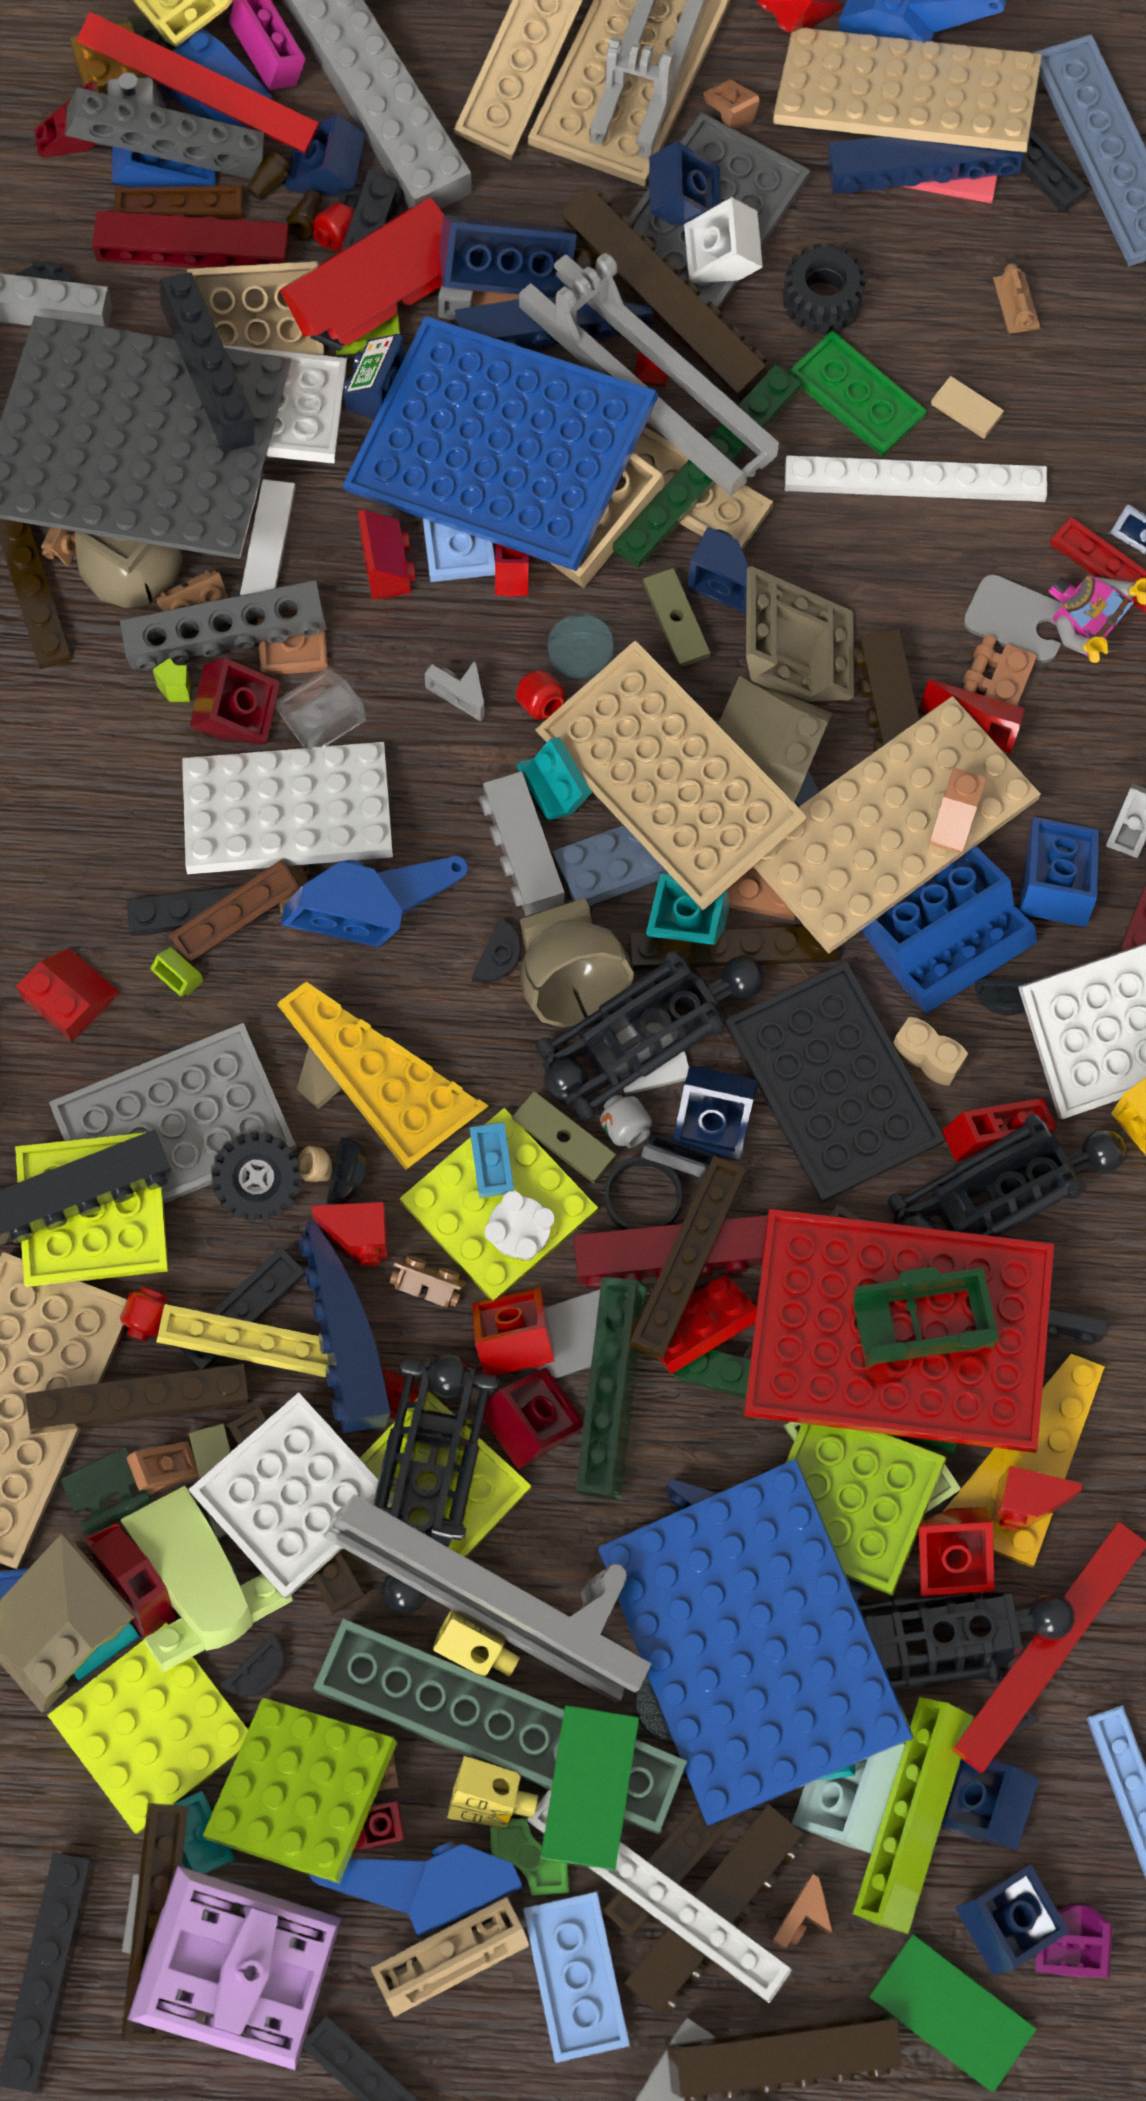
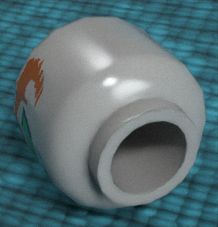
M616 1095L604 1104L605 1110L600 1117V1123L615 1145L633 1148L649 1137L652 1119L638 1098Z

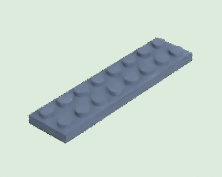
M1092 34L1034 52L1042 54L1039 70L1041 80L1128 266L1146 261V148Z
M809 771L795 804L797 807L820 792ZM624 825L552 851L554 862L573 901L585 898L588 906L658 881L660 873L668 874Z

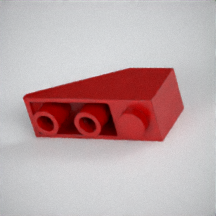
M928 679L920 704V711L928 714L953 696L1002 752L1011 754L1025 708Z

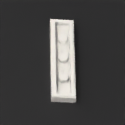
M262 480L240 596L277 588L295 496V483Z

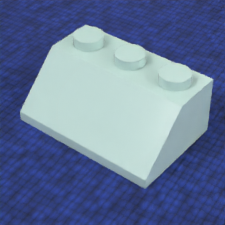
M902 1743L856 1763L855 1776L819 1780L805 1785L792 1824L795 1827L844 1846L872 1853L905 1744Z

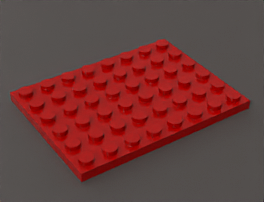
M769 1209L744 1416L1036 1453L1039 1441L1054 1244ZM933 1267L938 1270L939 1274L983 1267L999 1334L994 1348L984 1347L880 1363L871 1367L865 1366L852 1303L854 1287L897 1281L902 1272ZM967 1291L913 1299L917 1304L916 1316L922 1340L976 1331ZM907 1300L888 1303L897 1343L916 1341L910 1312L906 1309Z

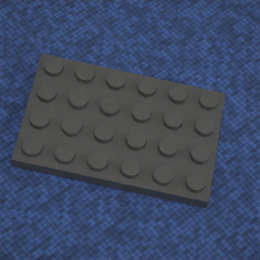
M702 112L680 142L720 166L721 203L732 197L757 210L761 248L810 176L809 169ZM648 189L628 217L635 226L632 230L639 238L643 235L648 237L657 248L654 253L661 260L667 257L679 270L676 275L685 282L687 279L689 280L684 225H671L650 213V191ZM739 281L693 284L701 292L698 297L706 305L711 302L720 310Z

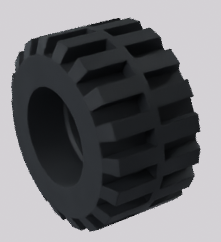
M820 243L814 244L812 250L808 247L802 249L801 256L796 254L786 270L783 290L784 308H788L787 315L790 320L796 318L795 324L800 328L804 325L807 326V331L814 333V330H820V334H827L828 330L831 329L836 333L841 331L842 325L847 328L852 324V320L858 317L862 307L866 285L863 265L857 264L858 258L854 254L847 255L848 249L843 247L840 250L835 249V244L828 243L827 247H822ZM820 282L829 283L840 292L824 296L813 292L809 286Z

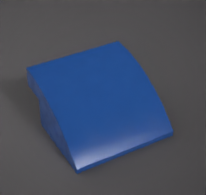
M977 846L973 847L862 929L863 934L895 979L925 1014L1037 943L1035 926L1014 906L1011 880Z

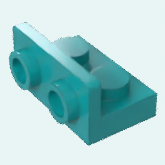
M560 737L549 739L533 759L520 761L516 766L519 772L522 771L529 790L548 820L573 815L592 793Z
M202 1791L173 1804L188 1806L182 1868L206 1875L235 1859L229 1847L208 1841L203 1836L212 1811Z

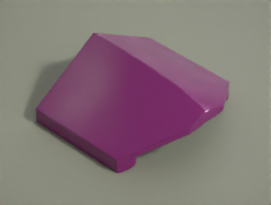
M1069 1905L1059 1910L1058 1912L1069 1933L1036 1954L1035 1971L1079 1978H1110L1113 1925L1092 1906Z

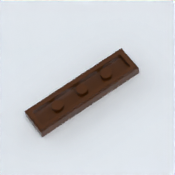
M243 186L115 187V210L122 213L136 214L149 212L154 215L166 216L180 214L185 217L195 218L211 216L225 220L243 219Z
M281 859L168 936L182 957L189 963L299 890L302 886L285 861Z

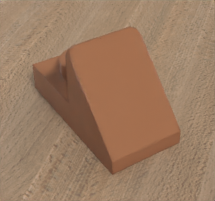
M729 79L703 92L706 104L721 113L724 125L738 130L755 120L760 102L759 96L733 80Z
M188 1441L134 1451L126 1457L139 1491L146 1489L149 1495H154L199 1475Z
M814 1874L808 1878L771 1939L773 1943L782 1949H786L789 1943L794 1946L797 1945L807 1926L802 1924L804 1918L825 1932H832L820 1879Z

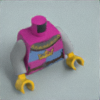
M1087 575L1079 586L1075 588L1060 576L1048 592L1063 603L1053 616L1063 645L1089 657L1092 663L1098 662L1100 660L1099 651L1105 654L1108 653V643L1105 637L1134 603L1132 599L1136 596L1140 604L1146 605V578H1142L1134 583Z

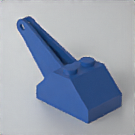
M847 0L839 20L838 30L852 34L902 38L924 43L933 42L938 31L1001 13L1007 0Z
M451 856L436 861L377 873L374 869L364 867L363 863L356 860L340 861L304 884L284 905L281 925L379 948L400 929L401 915L459 882L466 875L468 866L463 858Z
M453 1841L432 1850L434 1857L427 1861L350 1859L340 1884L309 1874L312 1881L318 1885L409 1914L418 1936L431 1932L522 1889V1884L513 1863L464 1844L455 1847Z

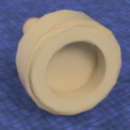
M313 1146L305 1147L298 1157L301 1179L310 1182L328 1181L332 1176L333 1167L326 1151L320 1147Z

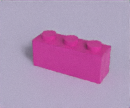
M234 0L228 22L267 88L275 90L297 86L306 58L271 0Z

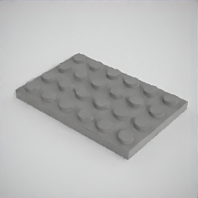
M244 1023L49 1102L64 1141L146 1133L156 1130L174 1177L167 1179L168 1183L162 1186L163 1204L211 1185L210 1170L215 1160L214 1155L217 1151L221 1150L222 1144L227 1139L229 1141L233 1139L235 1134L240 1132L242 1134L249 1133V1130H257V1132L263 1133L266 1131L282 1139L292 1151L297 1149Z

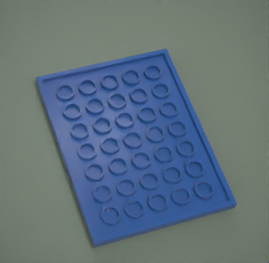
M425 316L342 487L348 493L577 571L659 396L656 390Z
M794 1459L598 1547L605 1568L614 1564L621 1565L627 1571L626 1580L623 1581L624 1585L618 1596V1601L641 1658L651 1663L647 1672L680 1758L687 1761L685 1771L707 1826L716 1824L914 1739L798 1460Z

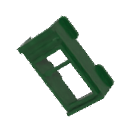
M933 1267L902 1272L897 1281L854 1287L852 1303L866 1367L875 1366V1364L977 1348H994L999 1338L983 1267L939 1274L938 1270ZM967 1291L976 1331L922 1340L916 1316L917 1304L913 1299ZM907 1300L906 1309L910 1312L916 1341L896 1342L889 1302Z

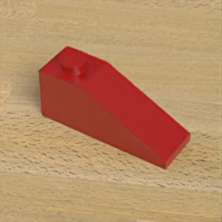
M496 544L495 596H528L529 555Z
M1044 1098L963 1111L942 1130V1133L956 1162L970 1157L1025 1125V1119L1030 1115H1038L1051 1132L1055 1131L1057 1126Z

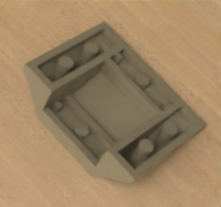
M750 566L747 568L746 658L751 681L803 702L838 701L854 698L853 611L755 567Z
M739 676L718 725L795 803L833 713Z
M65 1532L59 1535L0 1600V1664L42 1713L46 1712L67 1690L68 1686L65 1682L100 1645L113 1640L136 1616L135 1612Z

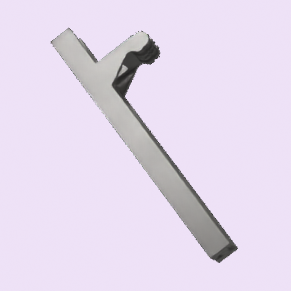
M637 0L623 41L621 38L612 36L609 42L606 87L590 128L591 143L603 145L627 76L630 73L654 80L653 95L636 139V144L641 146L638 156L649 159V156L653 154L708 0L686 1L669 51H664L660 56L659 66L650 64L653 56V47L646 45L642 52L641 61H639L641 53L640 41L655 0Z
M603 253L597 258L596 270L590 267L583 270L566 254L554 263V268L558 270L556 276L570 288L563 287L557 292L556 305L531 283L519 293V307L588 369L647 387L576 324L577 310L587 303L753 450L758 456L740 470L658 397L647 422L730 496L747 483L748 477H754L758 468L762 470L777 457L779 442L624 306L612 277L617 273V264L611 255Z
M355 1494L349 1499L344 1508L341 1507L336 1512L323 1536L615 1703L621 1700L625 1687L634 1693L640 1689L651 1666V1663L600 1635L624 1585L623 1581L626 1580L627 1571L621 1565H609L599 1574H596L595 1577L589 1579L580 1593L583 1601L581 1609L569 1617Z

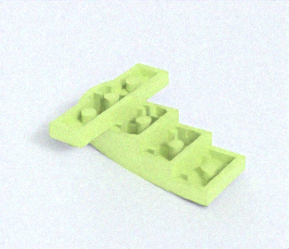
M185 1486L121 1519L124 1531L148 1557L168 1590L172 1607L181 1616L175 1622L144 1638L147 1648L163 1672L203 1650L220 1648L234 1642L246 1633L253 1625L252 1623L293 1601L292 1595L285 1599L263 1574L241 1586L239 1585L219 1541Z

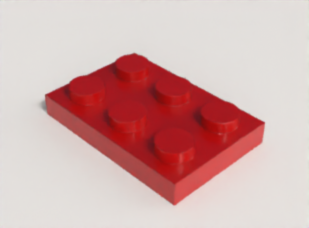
M724 1274L692 1294L664 1359L657 1357L670 1374L676 1372L756 1322L757 1307Z

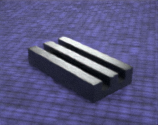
M650 1133L641 1154L643 1158L700 1178H704L711 1160L715 1156V1154L654 1133Z

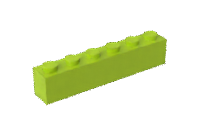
M919 1697L910 1726L914 1739L905 1742L853 1915L881 1927L906 1934L909 1933L961 1757L953 1752L952 1748L971 1724L974 1716L949 1703Z

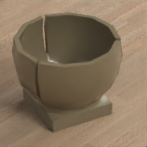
M82 532L74 533L79 575L100 600L123 608L150 605L145 583L148 585L151 599L154 603L155 599L160 597V592H166L173 588L183 564L181 549Z
M585 898L520 919L526 950L520 975L523 995L541 1022L564 1028L575 1026L585 1018L577 1002L574 990L578 993L587 1016H590L599 1010L598 1006L632 984L634 971L629 956L611 930L592 924L590 908Z

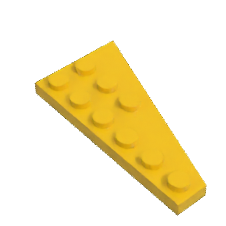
M308 982L303 983L277 1004L405 1170L488 1107L480 1099L476 1100L463 1091V1088L455 1082H450L435 1072L433 1067L390 1038H385L364 1020L357 1019L341 1008L339 1003Z
M1070 1354L1043 1388L1037 1452L1031 1453L994 1448L944 1511L950 1508L986 1506L990 1517H992L999 1480L1009 1466L1065 1479L1104 1366ZM1052 1514L1027 1529L1021 1528L1020 1532L1002 1529L999 1527L1000 1522L992 1520L993 1553L1032 1568L1035 1565Z

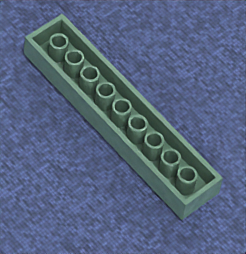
M342 1619L313 1687L316 1693L476 1760L517 1772L520 1778L548 1790L552 1789L564 1715L563 1709ZM636 1740L623 1821L658 1835L687 1761Z

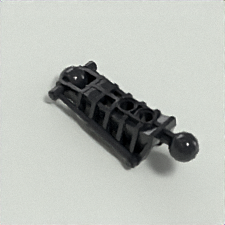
M677 951L669 952L665 956L664 963L598 1006L599 1010L554 1040H551L550 1037H543L537 1041L535 1047L543 1060H546L542 1066L545 1069L544 1084L547 1091L554 1098L564 1100L567 1106L575 1104L574 1109L582 1121L593 1119L597 1113L595 1110L596 1106L641 1076L646 1077L710 1033L718 1035L723 1032L726 1026L723 1021L728 1016L719 1003L730 996L746 999L756 995L764 984L765 974L761 965L754 958L743 955L732 958L725 964L721 972V978L707 985L699 971L686 959L681 958ZM680 1006H687L693 1011L685 1016H681L676 1012V1009ZM599 1019L601 1020V1022H600L599 1024H597L596 1026H594V1027H593L592 1029H590L589 1031L586 1029L587 1027H589L590 1025H592L593 1023H595V1022L598 1021ZM656 1022L661 1024L664 1029L658 1033H652L646 1029V1026L649 1023ZM631 1026L636 1036L621 1045L615 1034ZM575 1035H579V1041L558 1052L557 1047ZM585 1052L600 1073L599 1076L589 1082L584 1066L575 1059ZM607 1086L609 1087L593 1099H588V1097L595 1094L596 1092L602 1090Z
M1030 1115L1025 1119V1125L954 1165V1169L906 1197L902 1193L891 1195L887 1202L895 1215L893 1222L897 1225L937 1229L936 1224L929 1217L939 1213L949 1231L998 1237L1046 1208L1059 1203L1066 1197L1073 1199L1079 1197L1086 1190V1186L1079 1173L1090 1168L1100 1173L1115 1171L1126 1158L1127 1149L1124 1140L1115 1131L1108 1129L1095 1130L1085 1139L1082 1144V1150L1067 1156L1045 1122L1041 1121L1038 1115ZM985 1190L990 1200L975 1207L970 1197ZM1006 1190H1013L1008 1194L1003 1193ZM932 1192V1198L912 1207L909 1206L911 1203Z
M444 1353L436 1356L434 1359L426 1358L425 1364H422L420 1360L404 1358V1361H401L399 1371L402 1376H405L394 1427L390 1429L373 1501L374 1506L446 1547H449L452 1539L461 1541L462 1538H465L467 1528L464 1527L463 1520L479 1452L477 1444L488 1394L494 1393L499 1383L497 1375L487 1373L476 1374L477 1367L469 1366V1363L462 1356L455 1353ZM420 1376L422 1379L417 1402H409L414 1378ZM429 1387L436 1395L443 1398H455L463 1394L458 1416L426 1410L425 1405ZM473 1387L478 1388L477 1390L480 1391L475 1415L468 1413ZM408 1410L413 1413L410 1427H403ZM472 1424L470 1438L467 1440L463 1438L465 1425ZM404 1437L407 1439L404 1453H400ZM417 1443L431 1445L428 1463L414 1461ZM439 1447L450 1449L446 1467L435 1465ZM464 1450L461 1465L457 1464L459 1453ZM399 1464L401 1465L399 1477L394 1479L396 1467ZM425 1473H431L437 1477L436 1486L429 1491L421 1490L417 1486L418 1478ZM454 1477H458L455 1491H452ZM392 1490L395 1492L392 1507H387ZM450 1504H452V1506H451V1511H450V1515H449V1519H448V1518H446V1516H447V1511H448V1506H449ZM416 1509L427 1510L430 1514L428 1523L422 1527H416L410 1523V1515ZM390 1574L385 1577L382 1583L381 1595L383 1600L395 1612H414L426 1600L427 1595Z
M994 1591L921 1596L920 1593L893 1596L890 1597V1600L858 1604L886 1672L899 1671L901 1677L890 1679L893 1688L905 1686L909 1689L986 1678L990 1682L1001 1681L1000 1678L1003 1677L1001 1668H1004L1021 1653L1020 1633L1035 1631L1038 1636L1047 1640H1058L1065 1637L1072 1630L1075 1623V1611L1072 1604L1064 1596L1057 1593L1042 1594L1031 1603L1029 1609L1015 1611L1012 1593ZM939 1605H942V1607L930 1608V1609L927 1608V1607H931V1606H939ZM889 1609V1615L873 1617L871 1611ZM915 1609V1611L900 1613V1610ZM973 1619L983 1620L988 1626L987 1636H974L969 1628L970 1621ZM922 1623L923 1632L904 1635L902 1625ZM939 1624L947 1626L952 1632L951 1641L948 1643L938 1642L933 1636V1628ZM925 1640L927 1655L908 1657L906 1643ZM980 1659L981 1664L964 1666L965 1661ZM951 1663L953 1665L952 1668L937 1669V1665ZM926 1668V1671L909 1673L910 1669Z

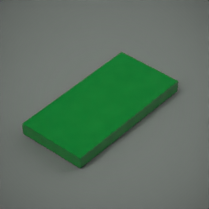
M833 330L788 371L790 375L801 382V388L882 458L927 415V410Z
M565 1705L541 1859L612 1871L616 1870L638 1728V1717Z
M913 1934L868 1996V1998L991 2093H994L1036 2031L1035 2027Z

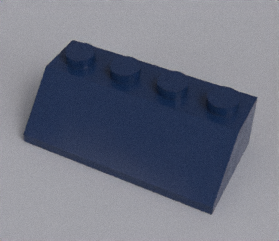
M443 215L440 239L442 287L519 294L531 283L546 297H556L560 289L563 287L569 289V287L556 276L558 270L554 268V263L565 254L573 260L577 234L568 227Z

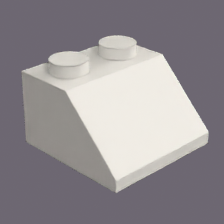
M731 197L684 224L688 275L692 283L739 281L763 267L757 210Z

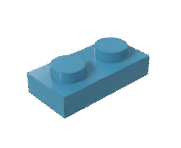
M505 1123L470 1127L479 1198L500 1196L514 1191Z

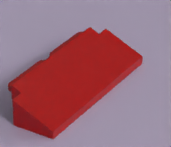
M431 197L419 202L280 289L303 337L319 335L327 330L331 339H338L344 345L351 344L395 316L397 313L396 302L401 300L405 305H412L442 286L440 239L444 214Z

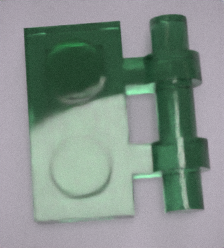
M126 1447L60 1479L75 1513L78 1514L88 1508L91 1510L93 1516L80 1522L86 1535L97 1529L102 1531L110 1527L111 1522L127 1514L130 1515L140 1510L139 1508L152 1502L146 1489L135 1495L130 1490V1487L136 1485V1481L126 1458L130 1455ZM119 1493L122 1501L103 1510L100 1502Z

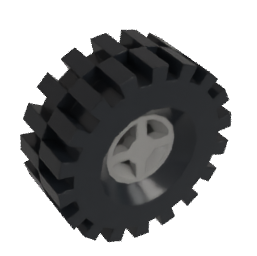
M249 1130V1133L242 1134L240 1132L235 1134L233 1139L230 1141L227 1139L222 1144L223 1147L220 1151L216 1152L214 1163L211 1165V1184L217 1199L226 1210L239 1219L242 1217L247 1221L255 1222V1219H261L262 1221L270 1220L269 1217L273 1215L278 1217L284 1213L282 1210L286 1206L290 1207L293 1204V1197L295 1194H298L300 1189L299 1179H301V1171L299 1170L297 1157L282 1139L275 1137L272 1133Z

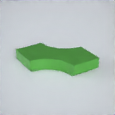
M527 1818L511 1819L505 1828L490 1826L492 1856L513 1863L527 1878L532 1896L569 1893L567 1863L541 1859L542 1846L538 1844L530 1833Z

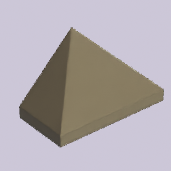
M308 1047L297 1090L317 1109H320L342 1088L313 1050Z

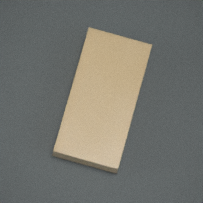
M952 376L948 378L931 402L932 406L983 439L986 438L997 424L1004 412L1003 409Z

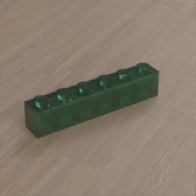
M602 1277L576 1485V1492L586 1498L621 1501L639 1351L638 1348L630 1346V1340L643 1314L646 1291L637 1280Z

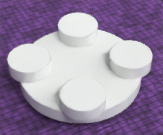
M510 1191L503 1196L502 1202L493 1210L489 1224L485 1227V1237L502 1254L512 1258L531 1260L546 1245L550 1236V1228L554 1224V1214L548 1208H543L537 1201L522 1197L518 1192Z

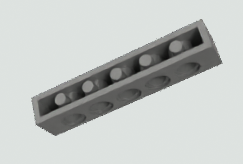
M78 87L67 106L65 136L248 179L252 178L262 162L264 132Z
M316 580L120 620L125 654L132 670H150L169 658L174 664L188 661L191 657L201 655L213 657L225 650H247L261 641L281 643L288 637L298 635L310 637L317 635L321 630H327L321 594ZM293 610L297 612L293 618L286 619L282 617L287 611ZM254 618H265L259 625H250ZM223 624L232 625L226 632L217 631ZM190 631H199L195 638H184ZM159 637L166 638L163 644L159 646L152 645L155 639Z

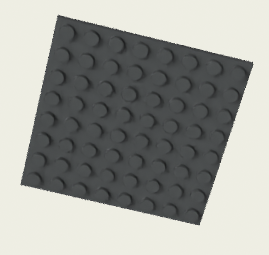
M34 316L0 421V519L240 559L289 373L291 359L225 348L255 417L254 445L222 452L175 339Z

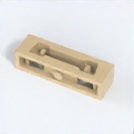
M505 1897L377 1964L371 1970L393 2017L528 1947L529 1943L508 1898ZM492 1917L491 1922L482 1925L481 1922ZM476 1925L477 1929L472 1931L471 1927ZM415 1956H416V1958H417V1961H415V1962H413L412 1960H409V1959H411V1958H413V1957H415ZM406 1962L407 1966L398 1971L395 1969V1967Z

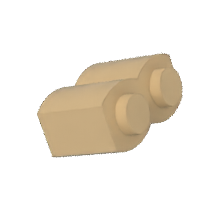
M908 1017L893 1043L904 1063L914 1067H921L925 1075L931 1080L947 1086L951 1085L968 1055L964 1047L957 1041L949 1037L938 1036L928 1023L913 1017Z

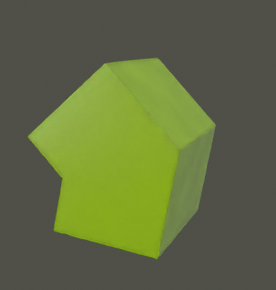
M169 658L153 669L157 687L169 702H190L191 681L186 665H175Z
M172 947L157 954L150 968L180 997L185 994L189 996L204 982L202 974Z

